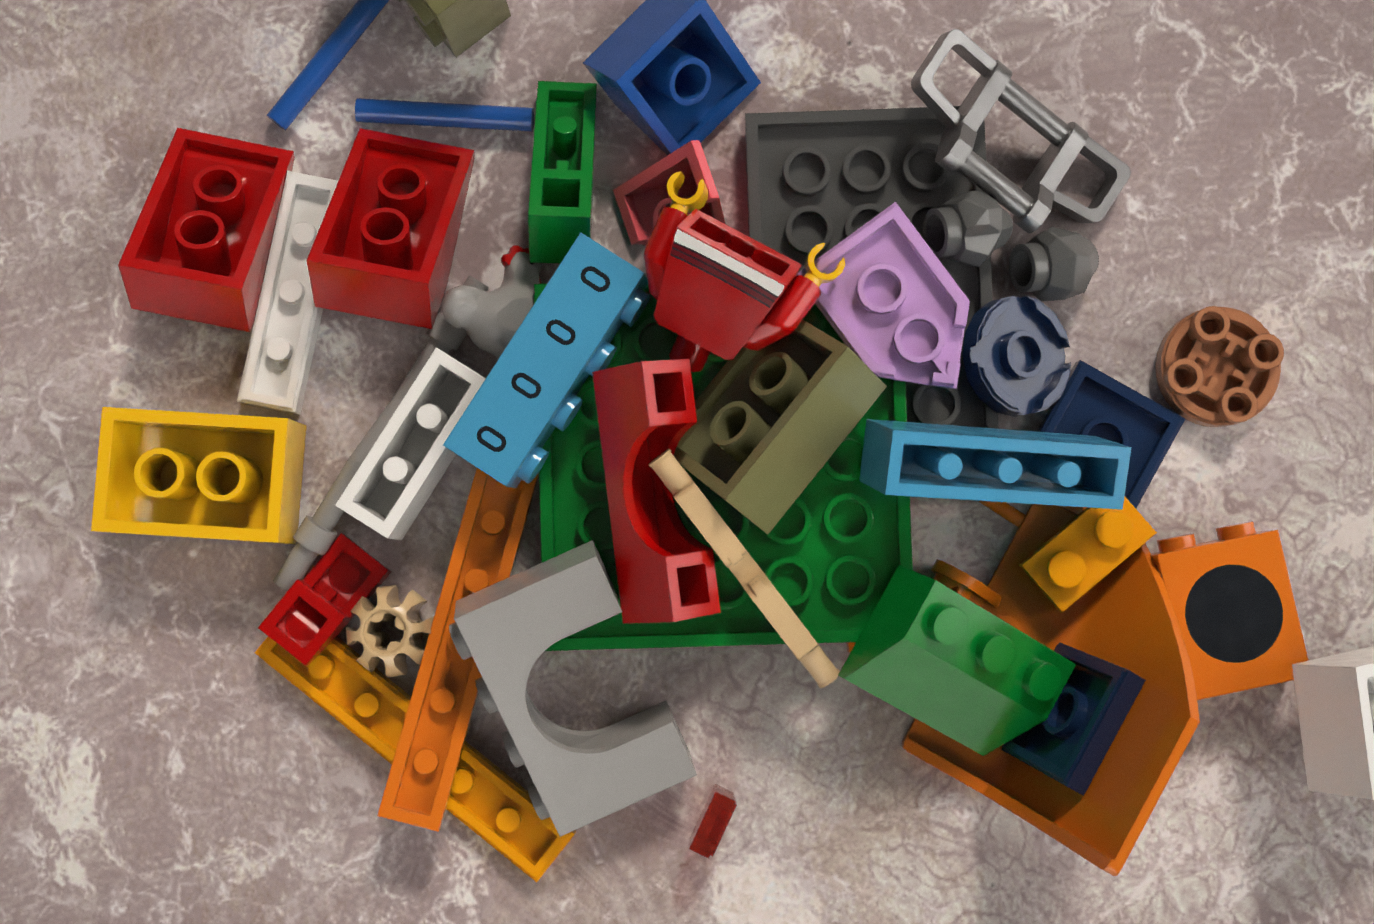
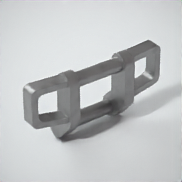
M953 29L942 34L911 80L913 92L946 127L941 136L935 162L950 173L957 170L1014 215L1013 222L1028 234L1033 233L1043 224L1052 207L1083 224L1101 221L1130 178V167L1090 138L1088 132L1077 123H1065L1011 79L1012 71L999 60H994L961 30ZM950 49L981 74L958 110L943 96L933 82L935 72ZM997 100L1051 142L1022 188H1019L972 151L977 136L976 132ZM1079 153L1105 173V181L1088 207L1055 190Z

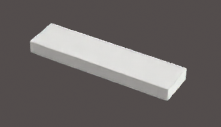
M287 171L237 402L298 415L301 414L323 308L315 307L306 260L338 180Z

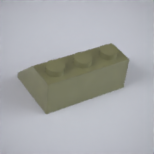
M802 320L797 329L791 334L759 351L742 347L733 360L726 362L695 401L697 423L683 435L677 445L674 457L681 466L762 531L769 534L887 386L848 346Z

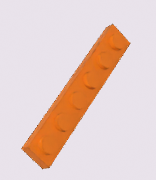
M476 468L432 622L431 634L428 636L377 816L437 832L441 828L478 696L475 680L482 677L473 657L463 660L459 655L451 638L449 625L455 623L454 614L457 600L511 577L539 473L529 484L521 480L517 488L506 487Z

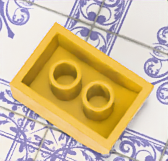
M102 407L91 531L296 544L297 541L293 536L299 526L307 426L289 418Z

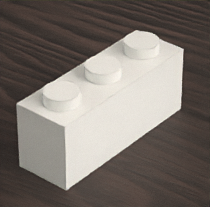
M435 348L335 506L387 539L402 540L456 456L454 452L443 446V444L486 378L440 349Z

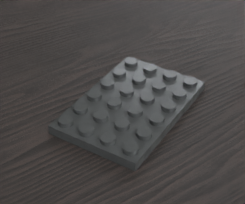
M953 106V107H954L956 110H958L960 106ZM928 107L745 113L749 237L802 264L799 272L805 268V259L816 245L825 243L821 251L816 254L814 261L894 202L898 204L924 239L923 222L926 213L930 209L941 208L942 204L959 193L979 191L981 189L957 170L950 173L935 162L941 136L946 127ZM983 121L976 132L977 136L972 151L986 161L985 121ZM945 257L938 258L970 301L964 334L973 315L985 304L993 301L991 257L979 267L950 261ZM964 337L957 389L906 382L907 422L999 429L998 413L978 398L968 382L962 358Z

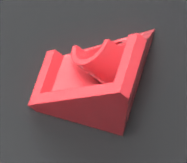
M691 140L613 190L631 245H647L662 208L670 207L672 203L667 191L668 179L672 174L680 171L684 175V181L678 191V197L683 199L691 198L698 189V183L703 179L708 189V200L700 211L725 224L720 198L700 140Z

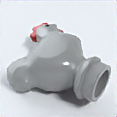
M513 245L508 254H504L501 257V263L505 267L501 287L486 292L474 287L460 285L449 289L441 303V310L446 321L455 328H464L478 348L495 355L497 359H499L535 304L534 284L542 283L539 276L542 263H530L529 248H521L518 245Z

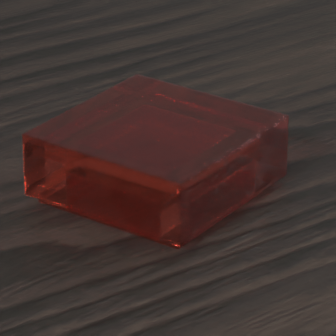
M714 784L689 838L690 850L707 858L710 855H714L737 806L734 792Z

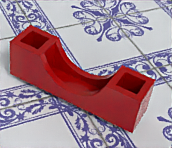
M690 359L640 361L592 372L623 624L677 622L721 613L713 549L697 541L687 531L677 514L672 494L655 471L648 465L667 449H670L674 456L677 445L683 435L697 423Z

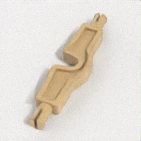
M667 449L648 464L649 467L655 471L683 511L726 567L730 569L752 601L796 658L811 674L818 687L824 688L836 680L840 672L839 669L830 661L823 649L673 456L671 450Z

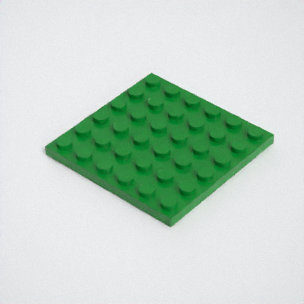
M534 284V302H536L547 284ZM647 285L644 291L650 294L649 287ZM651 294L648 304L638 320L631 327L623 322L610 344L617 347L606 369L640 361L671 360L669 354L678 334L656 322L654 312L657 300ZM814 304L803 320L843 343ZM711 352L703 370L699 372L691 371L695 401L728 360ZM589 375L576 395L583 400L576 416L564 431L555 427L542 447L549 452V455L539 471L541 560L545 562L593 540L620 602L593 376ZM879 378L887 386L769 534L762 531L685 469L817 643L857 642L898 565L913 570L910 496L884 495L859 481L866 419L907 422L905 381ZM672 495L677 514L687 531L697 541L712 548ZM713 550L721 613L677 622L623 624L621 612L557 641L545 651L777 645L786 643L752 601L734 574Z

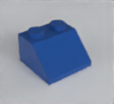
M645 0L583 62L612 102L666 155L671 154L691 140H700L701 143L761 83L706 0Z

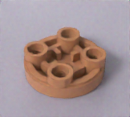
M1205 307L1178 321L1164 336L1156 355L1155 372L1161 394L1169 406L1186 420L1206 427H1226L1238 424L1257 415L1271 401L1280 380L1284 348L1281 341L1275 335L1270 334L1261 322L1251 315L1234 308Z

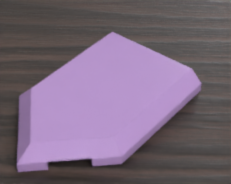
M894 202L814 261L818 271L829 274L834 272L836 265L843 257L845 259L843 272L833 281L822 283L819 286L821 296L815 305L843 343L878 378L957 389L960 356L970 301L898 204ZM805 268L798 272L797 275L804 276L806 273Z

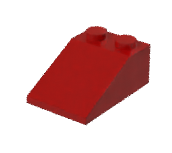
M177 128L118 264L131 309L250 332L256 316L287 171H292L294 151Z
M360 128L306 260L315 307L432 329L448 284L475 159L474 150Z

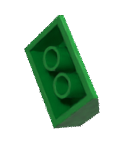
M898 565L838 676L984 756L1047 720L1076 664L937 580Z

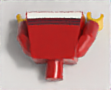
M680 171L672 174L668 179L667 191L672 203L670 207L662 208L645 247L643 257L649 293L657 300L654 319L659 325L678 334L669 357L671 360L690 359L691 371L699 372L703 370L711 352L725 360H733L742 347L759 351L794 332L821 296L819 286L822 283L833 281L843 272L845 259L843 257L832 273L826 274L818 271L814 264V258L825 245V243H821L808 253L805 259V275H797L802 264L700 211L708 200V189L703 179L698 183V189L691 198L683 199L678 197V191L684 181V175Z

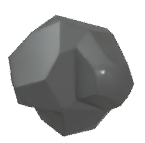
M981 190L959 193L942 204L941 208L930 209L926 213L923 222L924 240L937 258L945 257L950 261L977 267L987 261L994 250L1005 246L1013 231V220L1009 213L1001 208L995 199Z
M1050 227L1027 243L1018 244L1013 248L1009 258V274L1014 287L1018 291L1032 292L1041 302L1065 300L1085 293L1093 274L1098 268L1099 255L1094 244L1079 233Z

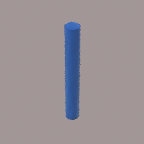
M358 0L266 116L286 131L389 0Z
M357 98L355 103L356 121L362 123L533 132L534 108L362 98Z

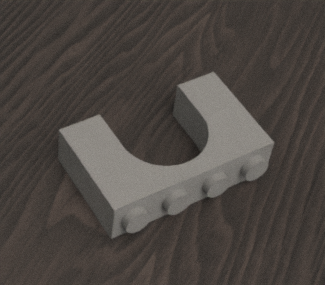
M593 540L457 600L454 614L455 623L449 625L450 635L459 655L463 660L473 657L482 676L476 679L475 683L486 710L489 714L499 711L508 731L502 733V740L511 762L516 768L525 764L531 776L533 784L528 785L527 789L537 815L541 820L550 817L560 837L697 775L690 751L667 701L605 728L578 731L564 728L547 719L535 707L528 694L526 685L530 671L546 649L565 637L622 612L618 594Z

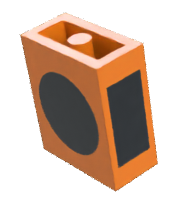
M1251 521L1216 528L1218 540L1196 544L1194 533L1157 540L1159 552L1151 553L1150 556L1158 568L1181 627L1193 672L1197 700L1294 680L1292 664L1309 661L1278 530L1256 532L1254 522Z

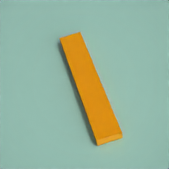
M268 636L255 651V654L392 765L411 696L377 668L370 672L356 660L361 656L337 636L309 666L302 664ZM467 741L464 742L446 809L537 883L575 835L576 830L560 837L550 817L544 820L539 818L526 789Z

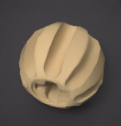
M397 585L377 587L376 606L369 599L362 596L350 611L360 618L361 626L358 629L346 627L347 645L350 646L357 642L363 644L364 652L356 661L368 671L372 672L376 669L382 659L387 677L407 675L406 656L411 657L416 664H421L426 647L422 642V635L424 633L431 634L434 616L424 621L419 617V610L427 603V600L413 589L407 594L401 604ZM395 619V627L404 630V635L401 640L389 643L390 635L382 632L381 627L383 622L394 621Z

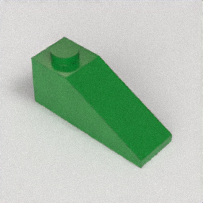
M538 81L528 209L530 263L560 264L580 233L591 238L597 83Z

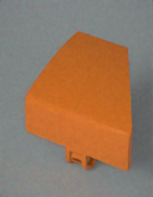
M1031 504L1022 524L1017 529L987 586L966 572L938 559L931 569L935 573L933 579L1053 651L1060 642L1128 669L1146 681L1084 796L1001 750L1002 746L982 756L914 718L902 740V747L912 755L990 798L1115 877L1123 868L1200 723L1191 663L1172 602L1158 568L1150 556L1151 553L1146 543L1065 611H1058L1019 564L1087 507Z

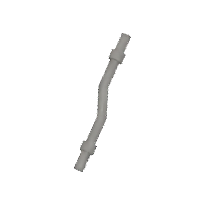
M470 275L463 284L464 286L474 287L486 292L489 289L488 286ZM438 313L433 328L428 329L426 332L431 337L392 400L347 460L313 517L306 515L293 536L297 543L273 580L280 588L288 591L297 579L302 580L318 554L325 555L338 534L334 527L344 513L343 510L335 506L435 348L440 349L446 354L451 349L457 351L467 336L464 328L453 327L446 321L443 314Z

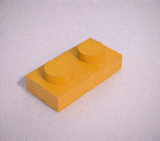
M1124 496L1123 510L1087 507L1019 564V566L1058 611L1063 612L1157 532Z

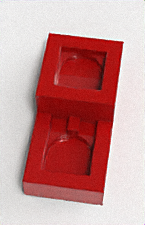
M341 533L303 580L297 579L259 625L258 629L302 664L309 666L356 615L350 611L360 598L364 596L369 599L392 571L345 534Z

